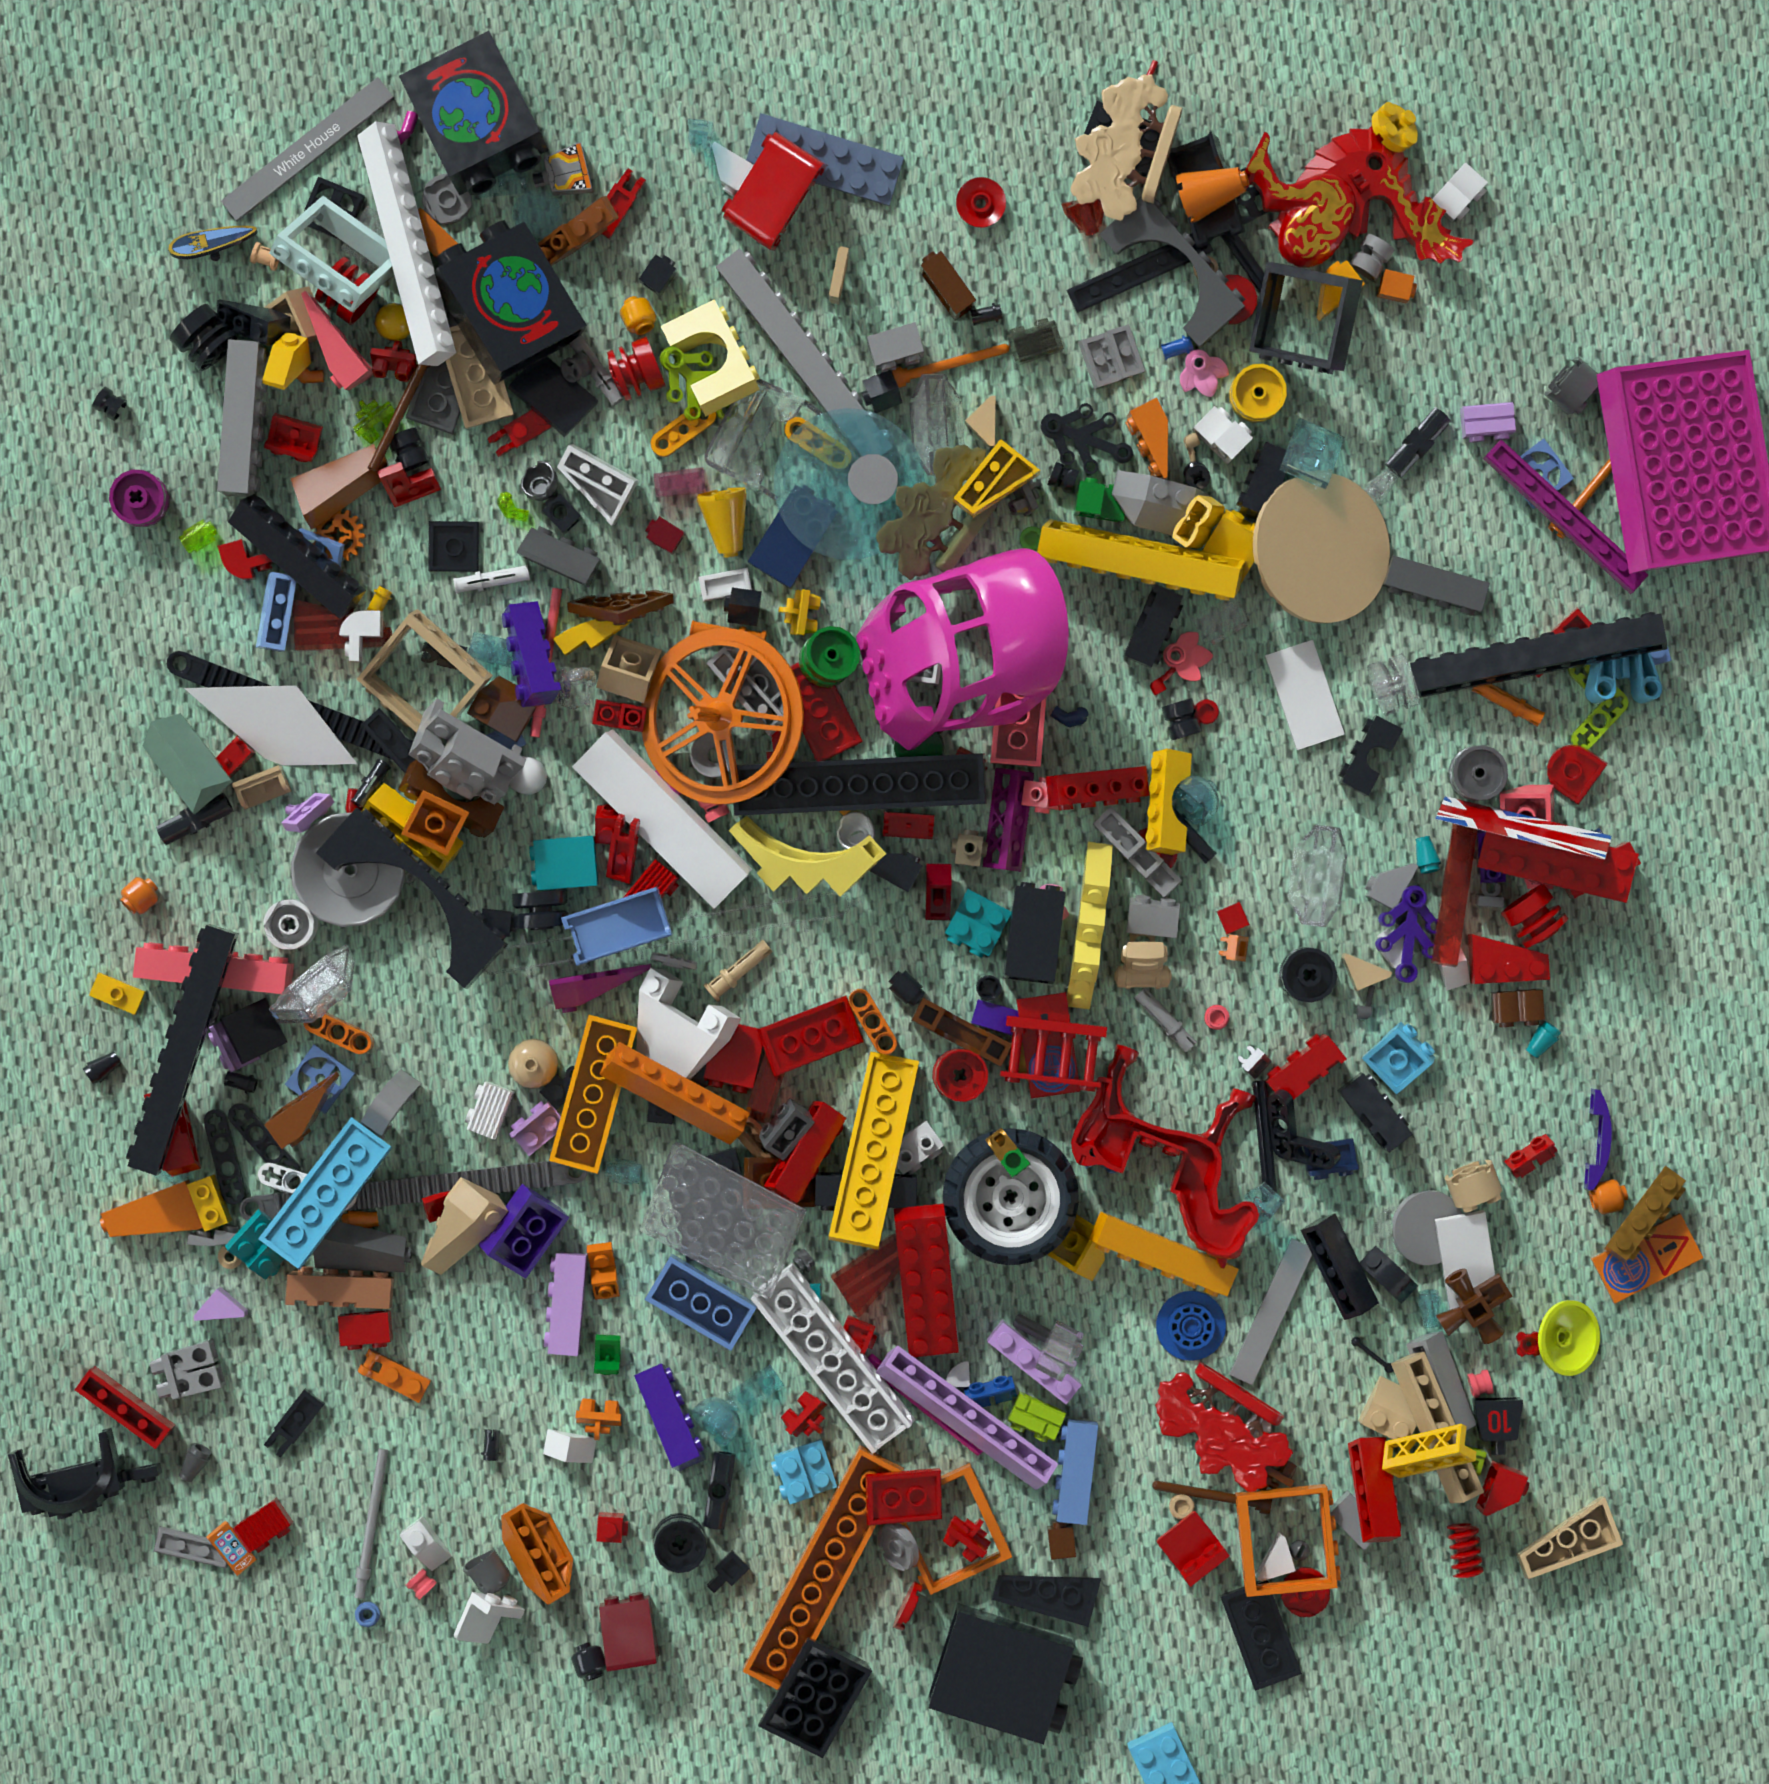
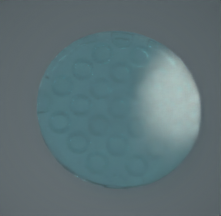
M849 408L821 413L806 421L790 436L778 457L774 473V496L780 516L786 527L798 541L823 556L840 560H858L880 554L879 543L876 541L877 532L887 521L902 518V511L896 505L897 487L894 494L887 501L880 504L867 505L858 501L852 495L848 486V473L852 464L860 457L868 454H878L887 458L897 471V487L908 486L912 488L916 483L925 482L921 459L912 441L898 426L877 413Z

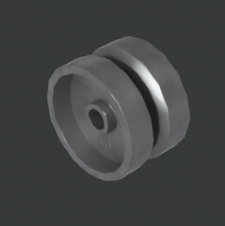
M1485 745L1467 747L1458 752L1451 760L1448 769L1449 782L1453 790L1464 799L1471 801L1487 800L1498 795L1505 787L1508 778L1507 763L1503 756L1494 748ZM1477 768L1483 772L1481 777L1475 775Z

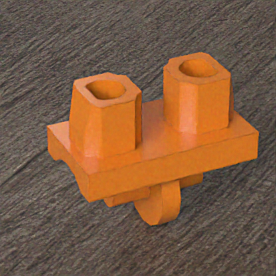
M583 1398L579 1411L576 1410V1423L595 1424V1426L585 1425V1432L594 1433V1440L599 1441L600 1434H610V1427L601 1425H622L618 1401L607 1400L605 1401L604 1412H595L596 1401Z

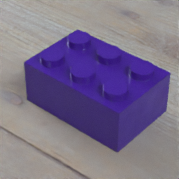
M521 1184L506 1205L507 1214L494 1231L479 1243V1246L489 1257L526 1279L570 1217L558 1205Z

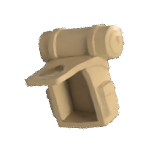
M1130 933V942L1123 947L1121 953V960L1124 965L1118 966L1114 975L1117 987L1126 989L1131 987H1155L1156 989L1168 987L1172 980V974L1169 967L1163 965V963L1167 962L1168 958L1167 946L1163 942H1155V936L1143 935L1150 942H1135L1136 938L1143 934Z

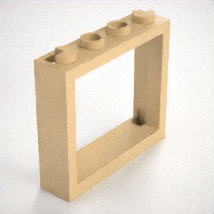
M418 609L408 614L357 678L366 687V692L374 694L385 709L392 710L399 717L403 725L411 727L416 733L421 723L422 715L375 674L411 629L474 683L472 688L450 713L453 717L457 719L477 696L478 692L493 676Z

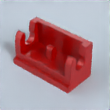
M237 735L216 758L223 766L227 775L232 778L255 752Z
M884 811L883 836L933 840L935 815Z

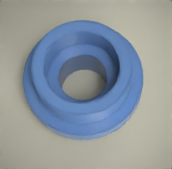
M363 1602L355 1610V1619L363 1627L375 1625L380 1618V1610L373 1602ZM370 1610L372 1617L365 1618L363 1611Z

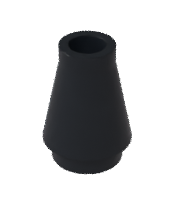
M112 1051L105 1056L87 1062V1066L82 1069L93 1085L98 1082L101 1084L122 1062L115 1052Z

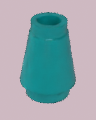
M1430 836L1415 839L1417 869H1420L1421 874L1439 871L1441 861Z
M1545 1020L1543 1024H1539L1526 1050L1538 1059L1540 1055L1559 1040L1558 1037L1561 1031Z

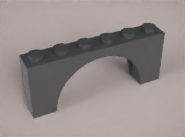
M1141 196L1136 200L1137 209L1124 215L1121 221L1114 220L1099 235L1117 255L1136 244L1160 242L1177 248L1189 258L1199 280V300L1194 314L1183 329L1202 348L1246 308L1242 303L1246 299L1236 288L1231 291L1227 287L1226 283L1229 280L1220 270L1215 273L1209 265L1212 261L1203 251L1199 254L1192 247L1195 242L1186 232L1183 235L1179 233L1176 229L1179 224L1170 214L1167 216L1163 215L1159 210L1162 205L1156 198L1152 204L1143 201Z

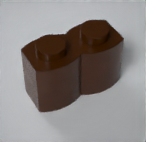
M1543 989L1490 992L1492 1022L1499 1023L1500 1028L1514 1027V1022L1524 1021V1026L1539 1025V1020H1545Z

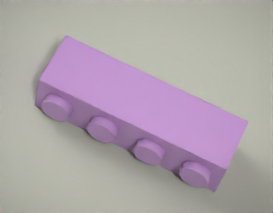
M557 1252L556 1257H551L550 1272H554V1282H549L548 1297H552V1307H547L546 1322H550V1332H545L544 1347H548V1354L578 1356L580 1353L587 1254Z
M1003 1319L987 1338L989 1344L1063 1403L1067 1404L1082 1384L1077 1378Z

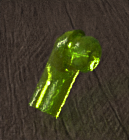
M506 491L500 493L497 498V506L503 515L508 519L527 522L529 510L516 508L512 501L511 493Z

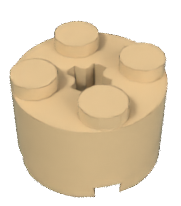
M1485 1160V1165H1480L1479 1161L1472 1162L1453 1170L1451 1178L1448 1175L1445 1176L1444 1179L1456 1208H1462L1463 1212H1471L1477 1209V1205L1487 1202L1490 1204L1501 1199L1500 1193L1503 1189L1491 1160Z

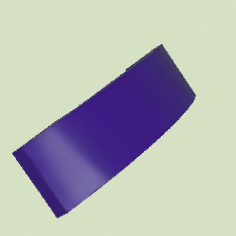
M1591 1088L1589 1113L1599 1115L1596 1164L1586 1163L1584 1188L1587 1190H1593L1600 1181L1607 1166L1612 1142L1611 1119L1607 1103L1600 1090Z

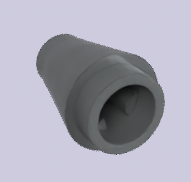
M193 1443L192 1447H188L181 1472L179 1473L180 1478L187 1482H192L210 1461L211 1451L206 1446Z

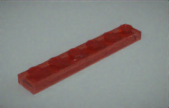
M1452 823L1431 963L1456 968L1458 966L1478 829Z

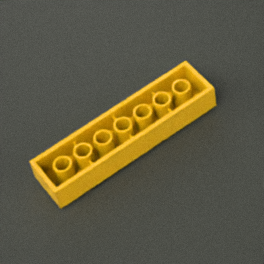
M1049 519L1042 526L1037 553L1044 557L1048 563H1057V561L1067 562V566L1071 568L1081 569L1082 566L1090 567L1092 572L1106 574L1109 571L1116 573V577L1122 579H1131V576L1141 578L1142 583L1154 585L1156 582L1165 583V587L1169 589L1180 590V587L1188 588L1193 594L1205 595V592L1215 594L1217 599L1227 601L1230 598H1235L1240 590L1245 560L1053 519Z

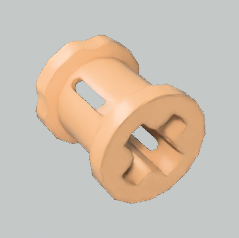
M260 242L255 243L250 256L251 263L256 264L257 262L269 266L270 270L273 271L277 269L279 260L269 254L270 248L262 246Z

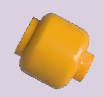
M636 296L629 297L624 301V305L620 309V317L626 329L630 333L644 335L650 332L656 322V314L650 302L646 298H637Z

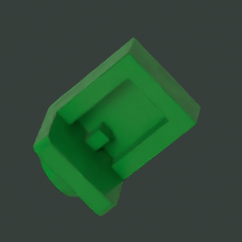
M596 1334L594 1373L602 1375L619 1374L621 1335Z

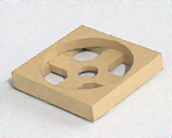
M842 246L838 248L829 292V301L838 305L849 259V248Z

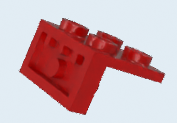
M1192 1511L1156 1540L1157 1544L1179 1570L1190 1587L1230 1557L1224 1546L1196 1511Z

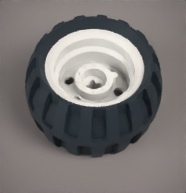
M1003 1129L1031 1163L1030 1166L1012 1178L985 1141L986 1138L997 1131L994 1130L969 1142L952 1161L943 1186L945 1216L955 1237L974 1255L986 1261L1002 1265H1020L1033 1262L1056 1249L1070 1232L1079 1205L1077 1179L1066 1156L1048 1139L1027 1130ZM988 1177L995 1179V1184L991 1187L985 1183ZM1033 1181L1039 1185L1036 1191L1029 1189V1184ZM1009 1189H1011L1012 1192H1017V1194L1014 1196L1015 1200L1013 1202H1009V1199L1004 1200L1003 1198L1007 1195L1006 1191ZM985 1202L992 1204L991 1211L987 1212L983 1209ZM1028 1207L1036 1209V1213L1033 1216L1027 1215L1026 1210ZM1011 1217L1013 1220L1012 1225L1005 1226L1003 1224L1004 1218Z

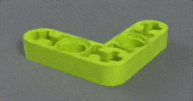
M1585 665L1583 668L1587 674H1589L1590 665ZM1576 667L1569 668L1568 674L1585 690L1586 684L1583 682V679L1587 677L1582 673L1576 675L1574 673ZM1617 686L1613 698L1621 697L1620 704L1622 707H1615L1610 712L1614 714V717L1611 718L1608 712L1601 709L1603 706L1608 709L1612 705L1611 698L1600 702L1572 733L1570 739L1572 745H1578L1579 738L1577 735H1584L1589 730L1584 726L1588 724L1591 730L1597 732V735L1594 736L1593 733H1590L1586 738L1588 744H1581L1579 746L1586 749L1591 748L1626 710L1628 698ZM1596 714H1602L1605 717L1606 724L1604 727L1597 728L1593 725L1592 720Z

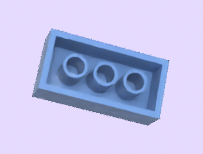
M671 1254L645 1298L649 1303L730 1351L757 1308L750 1299L674 1254Z

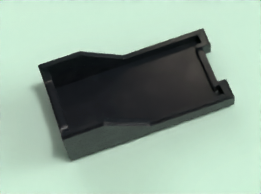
M1209 132L1207 136L1171 148L1168 156L1169 167L1179 191L1183 189L1182 182L1177 184L1176 175L1227 168L1219 138L1213 132ZM1236 198L1197 222L1191 223V217L1188 218L1198 249L1210 245L1209 241L1227 233L1236 236L1245 232Z

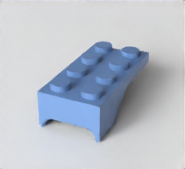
M658 887L561 918L564 929L570 928L577 949V953L573 954L576 966L673 935Z

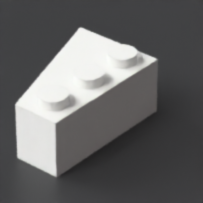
M574 444L568 445L557 466L566 478L590 501L593 507L607 519L611 526L617 523L639 482L638 479Z

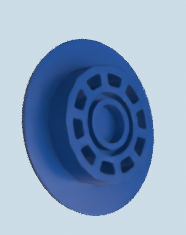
M1184 1291L1175 1294L1163 1304L1157 1316L1156 1331L1160 1343L1167 1352L1179 1359L1194 1361L1206 1358L1218 1349L1225 1336L1226 1320L1221 1307L1212 1297L1198 1291ZM1189 1307V1311H1188V1312H1185V1313H1184V1312L1182 1311L1183 1309ZM1194 1307L1200 1309L1199 1313L1194 1311ZM1179 1312L1181 1316L1178 1319H1175L1174 1317ZM1204 1313L1209 1316L1206 1320L1203 1317ZM1172 1323H1176V1329H1172ZM1209 1323L1211 1324L1210 1330L1207 1329V1324ZM1178 1333L1180 1338L1177 1340L1174 1334ZM1205 1334H1208V1336L1206 1337V1339L1203 1340V1336H1204ZM1183 1341H1188L1189 1345L1183 1344ZM1195 1341H1200L1199 1344L1194 1345Z

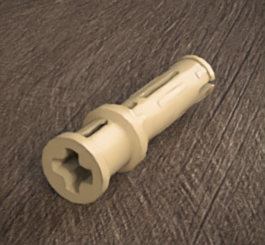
M762 939L727 970H720V974L709 984L705 983L703 986L718 1002L720 1001V996L730 988L734 989L738 984L737 981L773 951Z

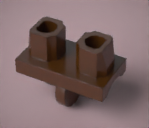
M1290 1461L1285 1466H1280L1278 1470L1272 1466H1266L1265 1469L1268 1474L1267 1486L1259 1490H1266L1268 1487L1277 1489L1279 1484L1272 1481L1273 1478L1292 1487L1295 1482L1292 1477L1297 1466Z

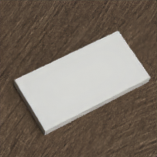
M1310 640L1265 655L1296 751L1344 735L1314 641Z
M1484 1210L1435 1219L1444 1282L1451 1273L1463 1268L1467 1269L1473 1288L1495 1276L1486 1212ZM1445 1283L1449 1310L1459 1307L1456 1301L1458 1296Z

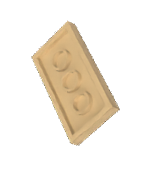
M459 326L450 327L456 354L447 359L446 364L465 428L468 429L513 416L504 380L494 385Z

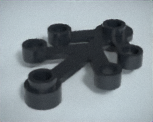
M1088 403L1080 405L1079 409L1064 416L1056 413L1044 416L1040 424L1041 431L1046 437L1053 438L1060 454V462L1065 466L1073 464L1075 455L1072 451L1068 450L1063 436L1073 439L1083 462V471L1088 475H1093L1097 472L1098 463L1092 459L1086 445L1112 454L1114 460L1120 464L1129 462L1133 456L1131 446L1126 443L1115 445L1090 435L1101 429L1114 427L1117 419L1113 413H1105L1101 419L1078 429L1067 425L1080 418L1089 419L1092 416L1093 408ZM1088 407L1090 414L1087 416L1082 415L1081 409ZM1111 416L1113 424L1107 425L1104 422V418ZM1055 421L1058 424V428L1051 430L1048 427L1049 422ZM1121 448L1127 450L1128 455L1126 457L1119 456L1118 451ZM1064 454H1070L1072 460L1065 462L1062 458ZM1093 463L1095 470L1092 472L1088 471L1086 464Z

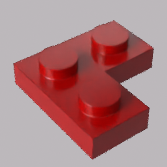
M399 462L377 471L395 508L441 490L432 468L408 477L402 463Z

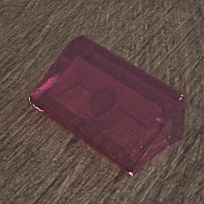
M703 467L654 473L656 498L706 492Z

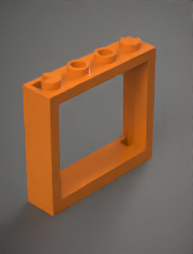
M970 1463L942 1475L941 1486L961 1476L965 1477L998 1548V1552L934 1581L919 1550V1560L913 1568L918 1567L921 1573L918 1576V1580L923 1590L928 1589L930 1595L1012 1558L1011 1550ZM907 1522L900 1523L911 1532Z
M1325 1484L1235 1493L1244 1588L1247 1597L1338 1588L1337 1581H1341L1340 1566H1335L1334 1556H1338L1339 1551L1337 1540L1333 1541L1332 1531L1336 1530L1335 1516H1330L1329 1507L1334 1504L1332 1490H1328ZM1318 1494L1327 1577L1256 1584L1248 1501Z

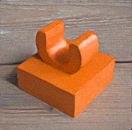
M1230 934L1229 937H1221L1220 941L1227 942L1228 947L1226 951H1219L1218 954L1226 956L1228 960L1246 962L1249 937Z

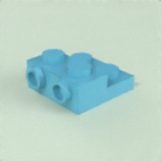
M1402 1022L1390 1030L1362 1058L1396 1095L1432 1065L1436 1058L1433 1055L1435 1051L1432 1046L1427 1042L1422 1044L1416 1038V1030L1410 1024L1404 1025Z
M822 1439L774 1455L775 1461L771 1462L775 1476L780 1475L783 1485H780L779 1489L783 1500L788 1499L789 1504L814 1497L816 1494L838 1487Z

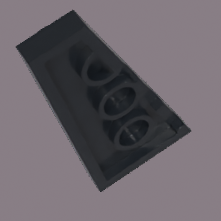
M998 1575L992 1600L1089 1627L1101 1578Z

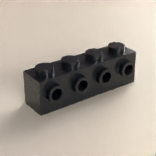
M1336 1213L1319 1218L1300 1230L1344 1320L1363 1315L1379 1304Z

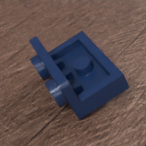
M1353 1138L1326 1142L1336 1146L1341 1154L1340 1161L1331 1169L1306 1165L1307 1175L1314 1176V1180L1327 1179L1331 1173H1339V1176L1353 1175V1170L1359 1169ZM1303 1146L1304 1153L1311 1156L1309 1149Z

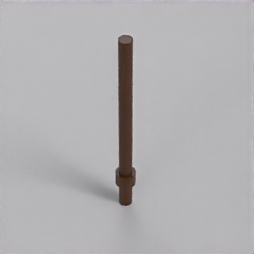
M417 364L367 467L369 470L377 472L426 369L430 368L431 365Z

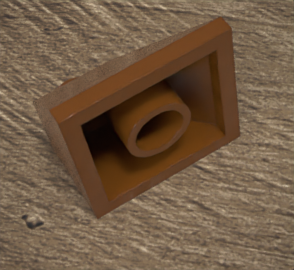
M498 676L478 692L467 714L517 742L537 706L522 707L521 700H517L516 684Z

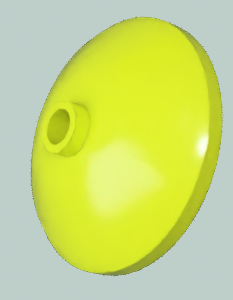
M1573 1300L1561 1301L1552 1306L1545 1314L1538 1334L1539 1351L1547 1367L1557 1374L1574 1376L1585 1371L1594 1361L1600 1344V1329L1592 1310L1585 1304Z

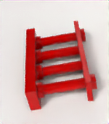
M1007 1015L1006 1026H1011L1013 1036L1009 1071L1001 1070L1000 1076L1005 1077L1006 1082L1020 1083V1079L1081 1085L1080 1090L1095 1092L1096 1087L1101 1088V1082L1094 1081L1098 1041L1101 1042V1037L1107 1036V1027ZM1026 1028L1036 1029V1034H1038L1034 1074L1019 1072L1023 1033H1026ZM1051 1031L1061 1032V1037H1063L1059 1077L1044 1075L1048 1036H1051ZM1076 1034L1086 1035V1040H1088L1084 1080L1069 1078L1073 1039H1076Z

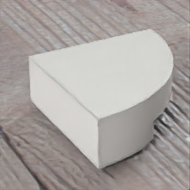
M963 1361L954 1366L949 1371L945 1381L954 1387H969V1361Z

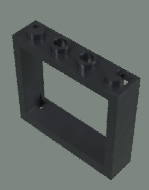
M1267 261L1249 351L1259 353V358L1272 361L1273 357H1277L1278 363L1293 365V361L1299 362V368L1313 370V366L1319 367L1318 372L1333 375L1334 370L1344 371L1363 280ZM1285 276L1343 287L1328 360L1271 347Z

